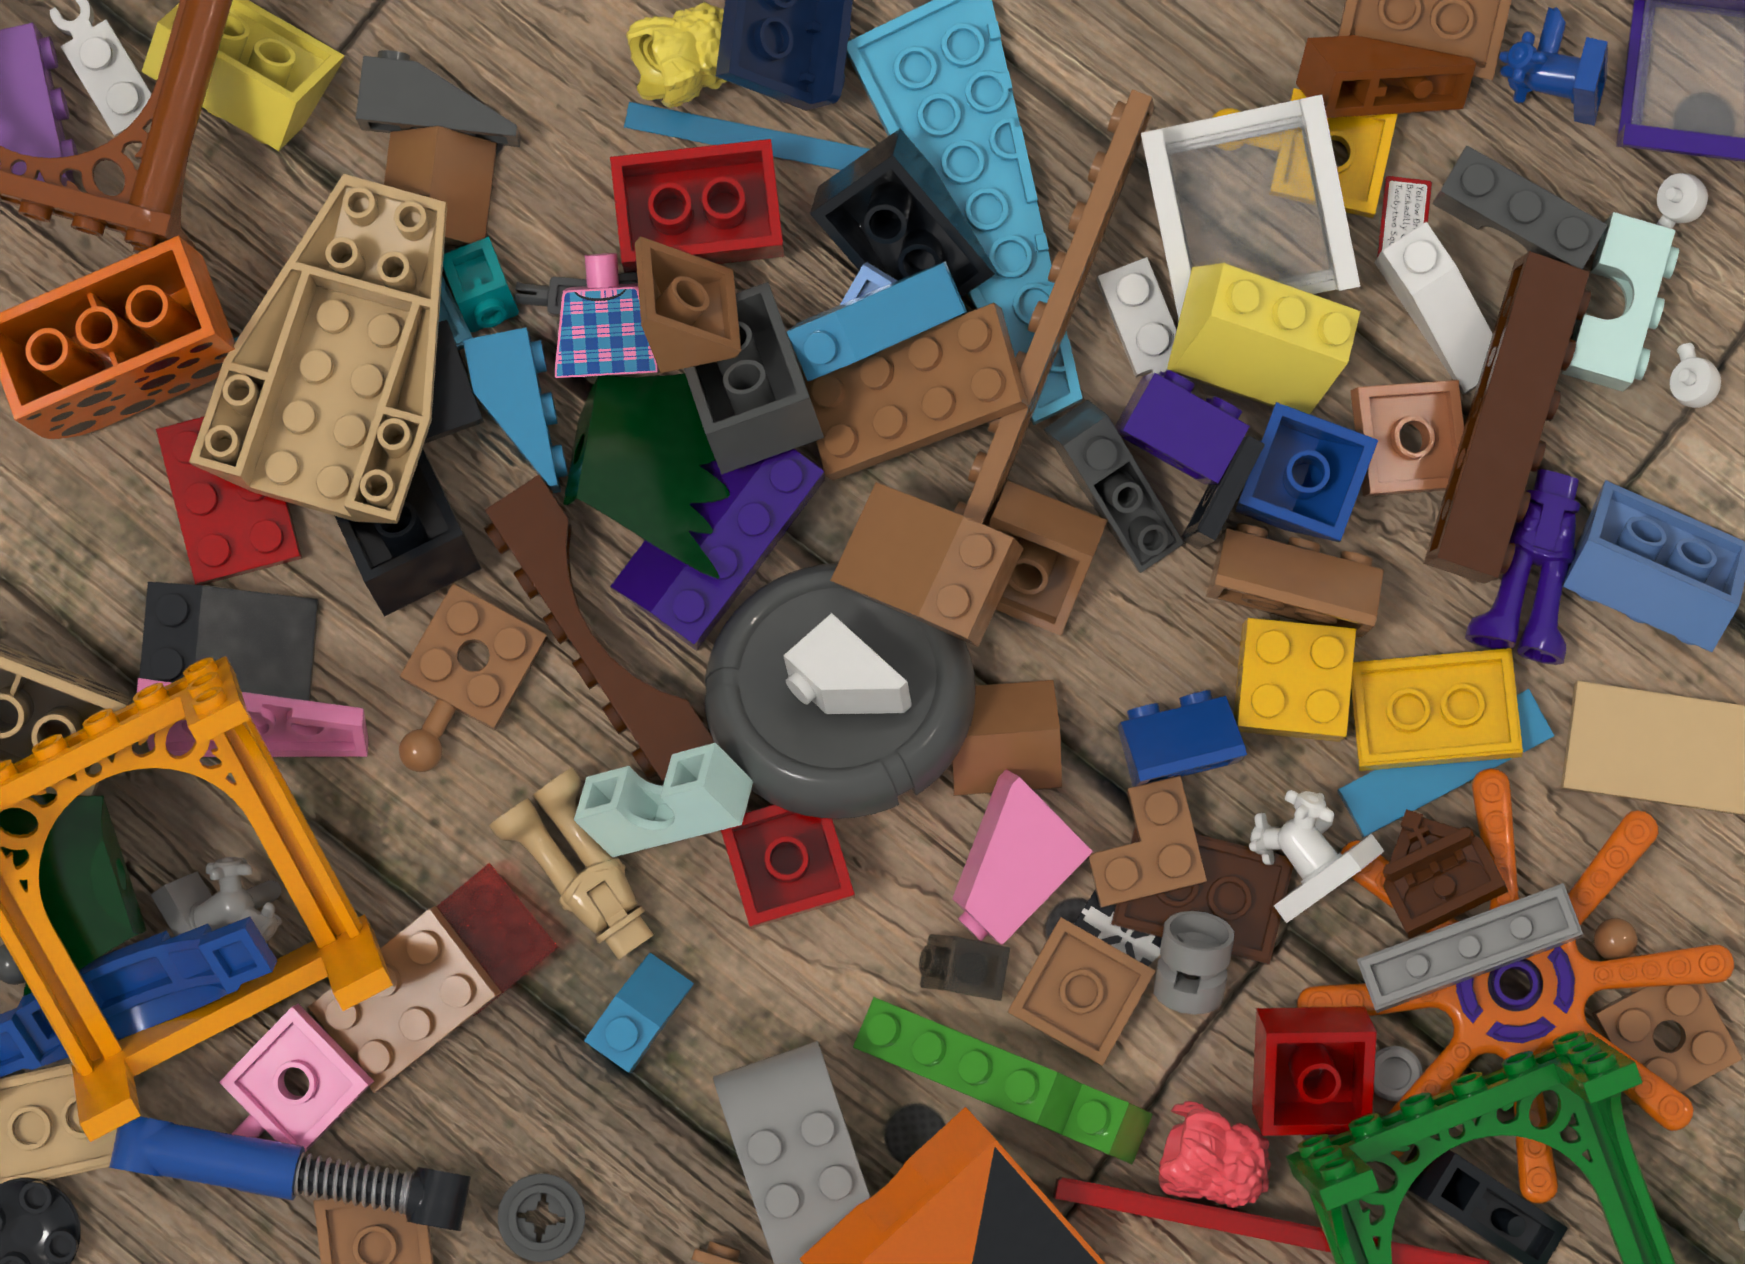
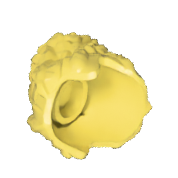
M703 2L695 7L676 11L673 18L645 17L634 22L629 27L626 37L631 51V60L641 75L637 91L642 99L648 101L663 99L661 102L664 106L674 108L698 97L703 87L718 89L722 83L728 82L715 76L724 14L723 8L721 9Z

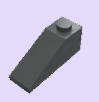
M381 50L378 52V57L363 56L356 120L361 130L390 133L393 131L440 126L488 140L497 145L520 147L521 135L516 124L417 61H410V55L399 51Z

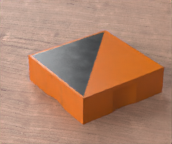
M966 1107L917 1150L886 1186L866 1201L857 1205L799 1258L803 1264H1106Z

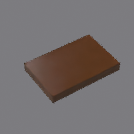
M1134 826L1130 844L1139 842L1136 826ZM1195 834L1207 882L1115 904L1110 925L1162 938L1165 921L1176 913L1199 911L1218 916L1226 921L1234 931L1231 956L1269 965L1281 920V915L1274 905L1287 895L1293 865L1286 856L1274 854L1275 860L1273 865H1265L1261 854L1251 851L1249 847Z

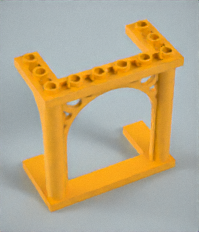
M226 656L216 661L212 657L201 659L183 671V678L165 687L163 683H156L142 689L133 697L134 703L116 712L108 708L91 715L82 723L83 729L63 738L62 734H56L40 741L32 748L33 754L14 764L11 760L0 762V813L9 808H21L33 814L38 821V826L35 830L24 835L12 834L0 827V937L73 1063L72 1072L79 1124L90 1142L141 1116L134 1076L328 977L332 992L342 1011L393 986L374 930L365 914L358 917L248 713L236 673ZM186 720L196 741L187 753L181 756H174L166 748V737L168 731L176 722ZM154 733L155 746L151 751L137 754L132 750L134 743L138 742L139 745H142ZM210 740H214L217 748L211 749V753L221 761V763L213 766L204 765L200 761L208 750ZM97 762L101 765L100 771L96 774H89L85 771V768ZM161 768L186 772L212 783L224 791L242 809L314 940L278 958L273 972L241 984L237 991L191 1012L129 1035L118 1041L45 910L39 887L40 858L47 836L56 819L78 795L92 785L113 775L137 769ZM231 773L236 782L228 779L227 775ZM48 787L54 788L57 792L55 799L44 805L39 804L30 797L32 795L46 794V788ZM1 847L12 850L26 849L29 856L23 864L15 866L13 852L5 855ZM20 880H27V889H24Z

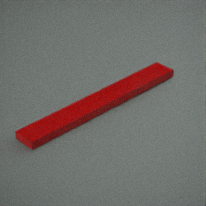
M1060 1176L1055 1182L1053 1198L1331 1252L1322 1227ZM1373 1238L1375 1246L1377 1247L1378 1238ZM1391 1241L1392 1264H1490L1489 1260Z

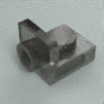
M930 934L927 945L923 948L919 959L920 986L930 990L1001 1001L1010 947L956 936Z

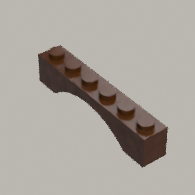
M537 475L485 509V512L492 521L491 524L484 527L487 535L501 555L511 550L518 560L521 568L513 572L514 576L530 600L540 594L551 612L544 616L543 620L558 643L561 645L569 639L581 656L573 661L572 664L589 690L599 684L610 702L603 706L602 710L619 735L628 729L640 746L631 754L648 780L658 774L664 783L672 754L714 743L712 736L688 700L661 692L634 677L612 659L592 635L580 612L572 584L569 553L572 525L540 475Z

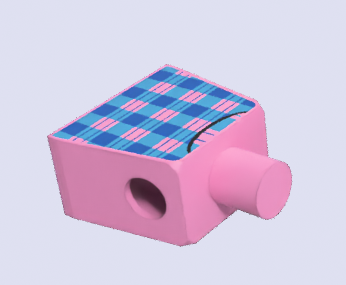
M617 253L585 255L587 286L569 287L563 290L555 378L658 372V365L641 326L638 283L619 284Z

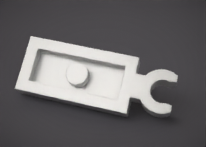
M76 0L80 7V14L72 21L64 20L60 12L54 7L50 10L53 23L62 33L73 37L72 40L60 47L116 137L138 117L152 93L109 22L104 20L93 27L94 11L87 0Z
M1148 257L1097 276V283L1135 378L1149 372L1151 374H1159L1160 371L1165 372L1176 334V327Z

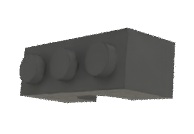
M1467 145L1458 157L1432 203L1477 230L1481 226L1494 228L1518 241L1525 247L1527 252L1531 251L1580 269L1584 268L1607 227V224Z

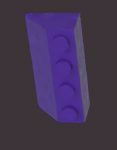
M795 449L725 474H721L716 460L700 466L720 480L730 492V496L723 500L689 504L701 514L713 530L712 534L689 531V533L712 562L719 574V579L699 572L645 540L610 587L697 651L825 481L824 470Z

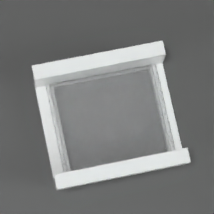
M1322 94L1141 133L1178 320L1192 267L1226 263L1310 294L1360 287Z

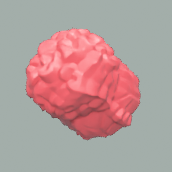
M1185 1101L1183 1104H1176L1172 1108L1171 1112L1185 1117V1121L1173 1126L1166 1140L1163 1157L1160 1161L1159 1184L1165 1194L1186 1199L1205 1197L1220 1205L1227 1204L1228 1208L1245 1206L1247 1203L1254 1204L1261 1193L1268 1192V1172L1271 1162L1268 1159V1148L1270 1145L1267 1138H1263L1260 1132L1242 1123H1236V1125L1231 1127L1228 1120L1222 1117L1220 1113L1210 1111L1208 1108H1204L1203 1104H1198L1197 1102Z

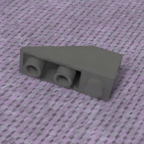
M1086 400L1044 429L1068 471L1099 516L1108 520L1106 526L1139 573H1142L1184 544L1129 449L1105 412L1091 401Z

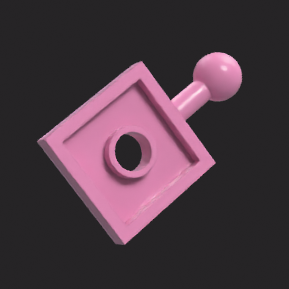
M298 1003L292 1006L219 1083L250 1114L231 1134L258 1138L266 1130L275 1141L304 1146L306 1152L368 1089L374 1080ZM288 1068H299L307 1075L309 1089L305 1096L293 1095L286 1088L284 1076Z

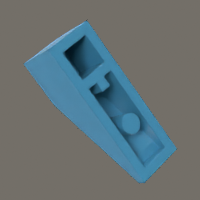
M945 261L804 319L786 332L809 382L957 317L967 310Z

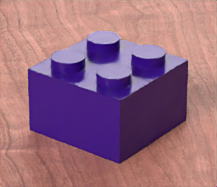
M1166 369L1165 372L1160 371L1159 374L1152 373L1143 376L1115 425L1121 438L1204 485L1218 484L1250 427L1238 420L1242 411L1216 396L1212 399L1207 397L1205 401L1191 393L1195 384L1171 370Z

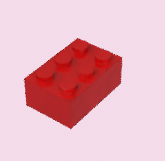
M771 139L610 157L621 263L624 273L637 272L635 242L640 236L717 264L784 257Z

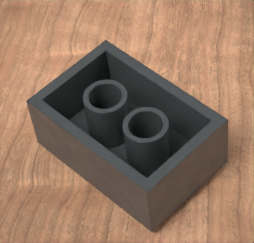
M769 282L736 293L741 352L736 358L684 368L705 434L721 474L824 438Z

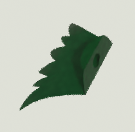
M685 373L646 377L608 375L597 377L578 419L563 504L569 505L576 499H579L667 554L703 574L719 579V574L712 562L689 533V531L712 534L713 530L701 514L689 504L723 500L730 496V492L720 480L699 466L713 462L716 459L702 427V422Z
M46 793L30 797L39 804L44 805L54 800L57 794ZM77 796L59 815L47 836L40 858L39 887L48 917L77 969L80 970L118 945L147 930L104 796ZM9 808L0 813V827L9 833L17 835L29 834L38 826L36 817L24 809ZM1 847L5 855L13 852L15 866L23 864L29 856L26 849L12 850ZM20 880L24 889H27V880ZM27 983L24 987L23 996L32 993Z

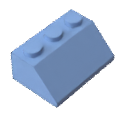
M1605 480L1575 547L1576 554L1573 562L1569 565L1563 587L1576 592L1585 600L1596 601L1617 610L1635 622L1646 623L1674 635L1683 643L1696 645L1713 652L1740 604L1745 583V541Z

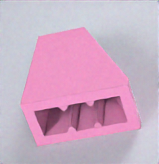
M1007 769L997 779L952 898L964 911L958 920L979 941H982L988 935L1000 945H1003L1093 852L1018 775Z

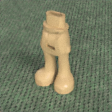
M571 767L535 792L533 798L576 852L586 867L583 871L577 873L552 839L529 798L501 815L489 827L501 841H517L530 852L560 894L559 903L563 910L573 912L587 928L596 934L595 939L598 944L605 940L619 960L654 934L640 916L645 910L642 906L636 907L635 895L625 876L626 866L622 864L619 858L613 859L574 821L578 807L576 798L582 783L575 769Z

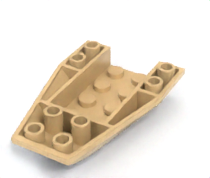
M347 174L342 175L234 344L235 350L230 351L224 359L189 460L191 465L251 492L351 521L398 523L432 421L447 217L446 202Z

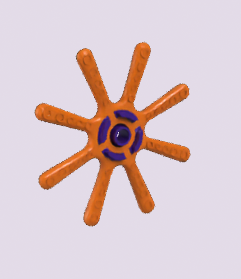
M1488 768L1481 770L1475 775L1472 780V791L1480 838H1482L1508 890V892L1490 900L1489 910L1519 900L1510 781L1503 771ZM1639 810L1629 812L1568 893L1580 925L1656 840L1659 834V827L1656 820L1650 814ZM1354 840L1347 843L1340 853H1345L1362 840ZM1380 854L1351 878L1393 908L1383 887L1386 880L1383 870L1385 865L1389 864V861ZM1452 918L1425 932L1429 933L1459 921ZM1575 940L1379 1013L1375 1011L1365 983L1322 985L1305 988L1298 996L1297 1008L1365 1006L1369 1017L1424 1008H1438L1446 1012L1451 1018L1454 1030L1450 1043L1386 1115L1400 1110L1399 1104L1411 1096L1431 1093L1433 1097L1452 1089L1451 1082L1459 1078L1471 1061L1479 1055L1486 1053L1496 1054L1504 1060L1515 1054L1531 1051L1536 1055L1553 1048L1552 1042L1556 1038L1570 1032L1584 1031L1585 1035L1588 1033L1595 1035L1636 1063L1643 1083L1622 1092L1662 1127L1669 1131H1678L1685 1128L1693 1117L1694 1109L1692 1102L1676 1088L1594 1030L1586 1020L1585 1004L1595 992L1605 989L1720 983L1726 981L1732 975L1734 959L1726 947L1714 944L1605 961H1592L1581 954ZM1517 969L1527 975L1530 981V990L1525 998L1513 1000L1503 994L1500 988V978L1505 971ZM1543 1092L1533 1100L1529 1111V1119L1534 1127H1542L1548 1124ZM1514 1102V1105H1513V1108H1514V1117L1516 1116V1104H1517V1102ZM1516 1136L1518 1177L1522 1196L1532 1203L1542 1204L1550 1201L1558 1192V1180L1552 1147L1533 1139ZM1396 1150L1391 1153L1399 1158L1405 1152Z

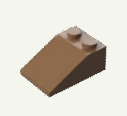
M876 482L830 581L979 647L1024 548L1015 538L953 511Z

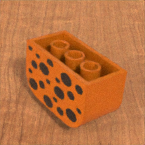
M178 235L0 312V381L15 421L47 439L80 436L107 427L217 379L227 354L235 350V341L203 256Z

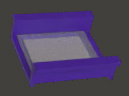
M1633 0L1616 147H1629L1745 162V0Z

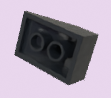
M901 128L818 186L810 215L859 271L862 265L868 262L899 281L946 261L961 297L995 275V267L936 170Z
M423 448L397 524L355 522L335 516L364 583L384 617L482 569Z
M148 582L139 678L173 683L183 678V671L193 663L208 657H212L216 661L226 656L236 673L241 692L310 701L319 600L203 585Z

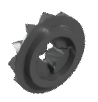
M533 1174L518 1180L506 1191L498 1209V1227L506 1245L520 1257L536 1262L555 1260L567 1254L578 1243L586 1223L583 1200L568 1181L551 1174ZM543 1193L547 1194L546 1202L549 1203V1212L557 1214V1217H564L565 1222L547 1225L545 1233L542 1234L541 1242L537 1241L538 1232H535V1223L527 1221V1218L518 1217L519 1212L527 1213L528 1211L537 1210L539 1202L542 1201Z

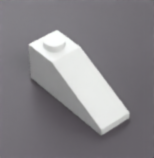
M1425 222L1383 249L1374 263L1451 378L1459 380V388L1464 395L1478 384L1493 333L1456 264L1429 224Z

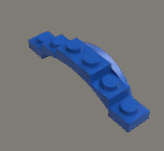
M249 916L212 931L209 924H205L171 938L166 930L100 956L80 969L79 972L116 1038L121 1039L191 1012L237 991L241 984L273 972L277 959ZM33 993L23 996L17 1008L0 1014V1077L21 1069L34 1070L69 1057Z

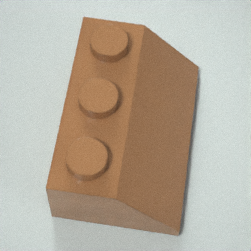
M1238 523L1236 530L1226 528L1223 532L1206 597L1308 624L1355 628L1356 636L1361 638L1375 626L1384 570L1372 567L1373 559L1371 557L1349 551H1342L1340 558L1319 553L1320 544L1295 537H1290L1288 544L1267 539V530L1248 524Z

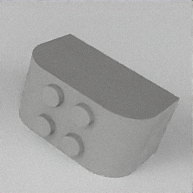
M818 1041L713 1076L719 1101L774 1264H803L799 1258L857 1205L871 1197Z

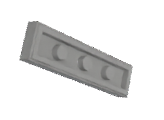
M1562 883L1357 959L1375 1011L1379 1013L1583 938L1584 934L1566 887Z

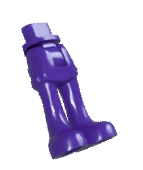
M1539 469L1537 471L1533 490H1526L1531 494L1527 512L1520 523L1515 522L1509 541L1515 544V553L1508 571L1502 574L1497 596L1491 609L1486 613L1473 617L1468 624L1465 635L1467 641L1494 650L1512 649L1515 647L1524 595L1533 564L1541 567L1531 614L1519 640L1517 653L1526 659L1544 664L1560 665L1564 663L1566 642L1558 629V614L1563 584L1569 565L1573 562L1576 554L1574 547L1576 531L1575 513H1578L1581 507L1580 503L1574 501L1579 484L1577 478L1550 470Z

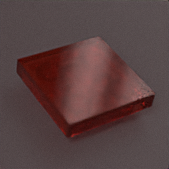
M488 863L436 906L502 992L473 1015V1017L481 1013L559 948L491 863Z

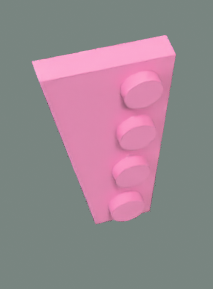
M138 678L137 693L156 683H163L165 687L172 682ZM242 692L247 711L272 757H367L368 733L363 708ZM186 720L176 722L168 731L166 748L174 756H181L187 753L196 741ZM154 733L147 739L149 751L155 746ZM210 740L208 750L203 757H216L211 753V749L217 748L214 740Z

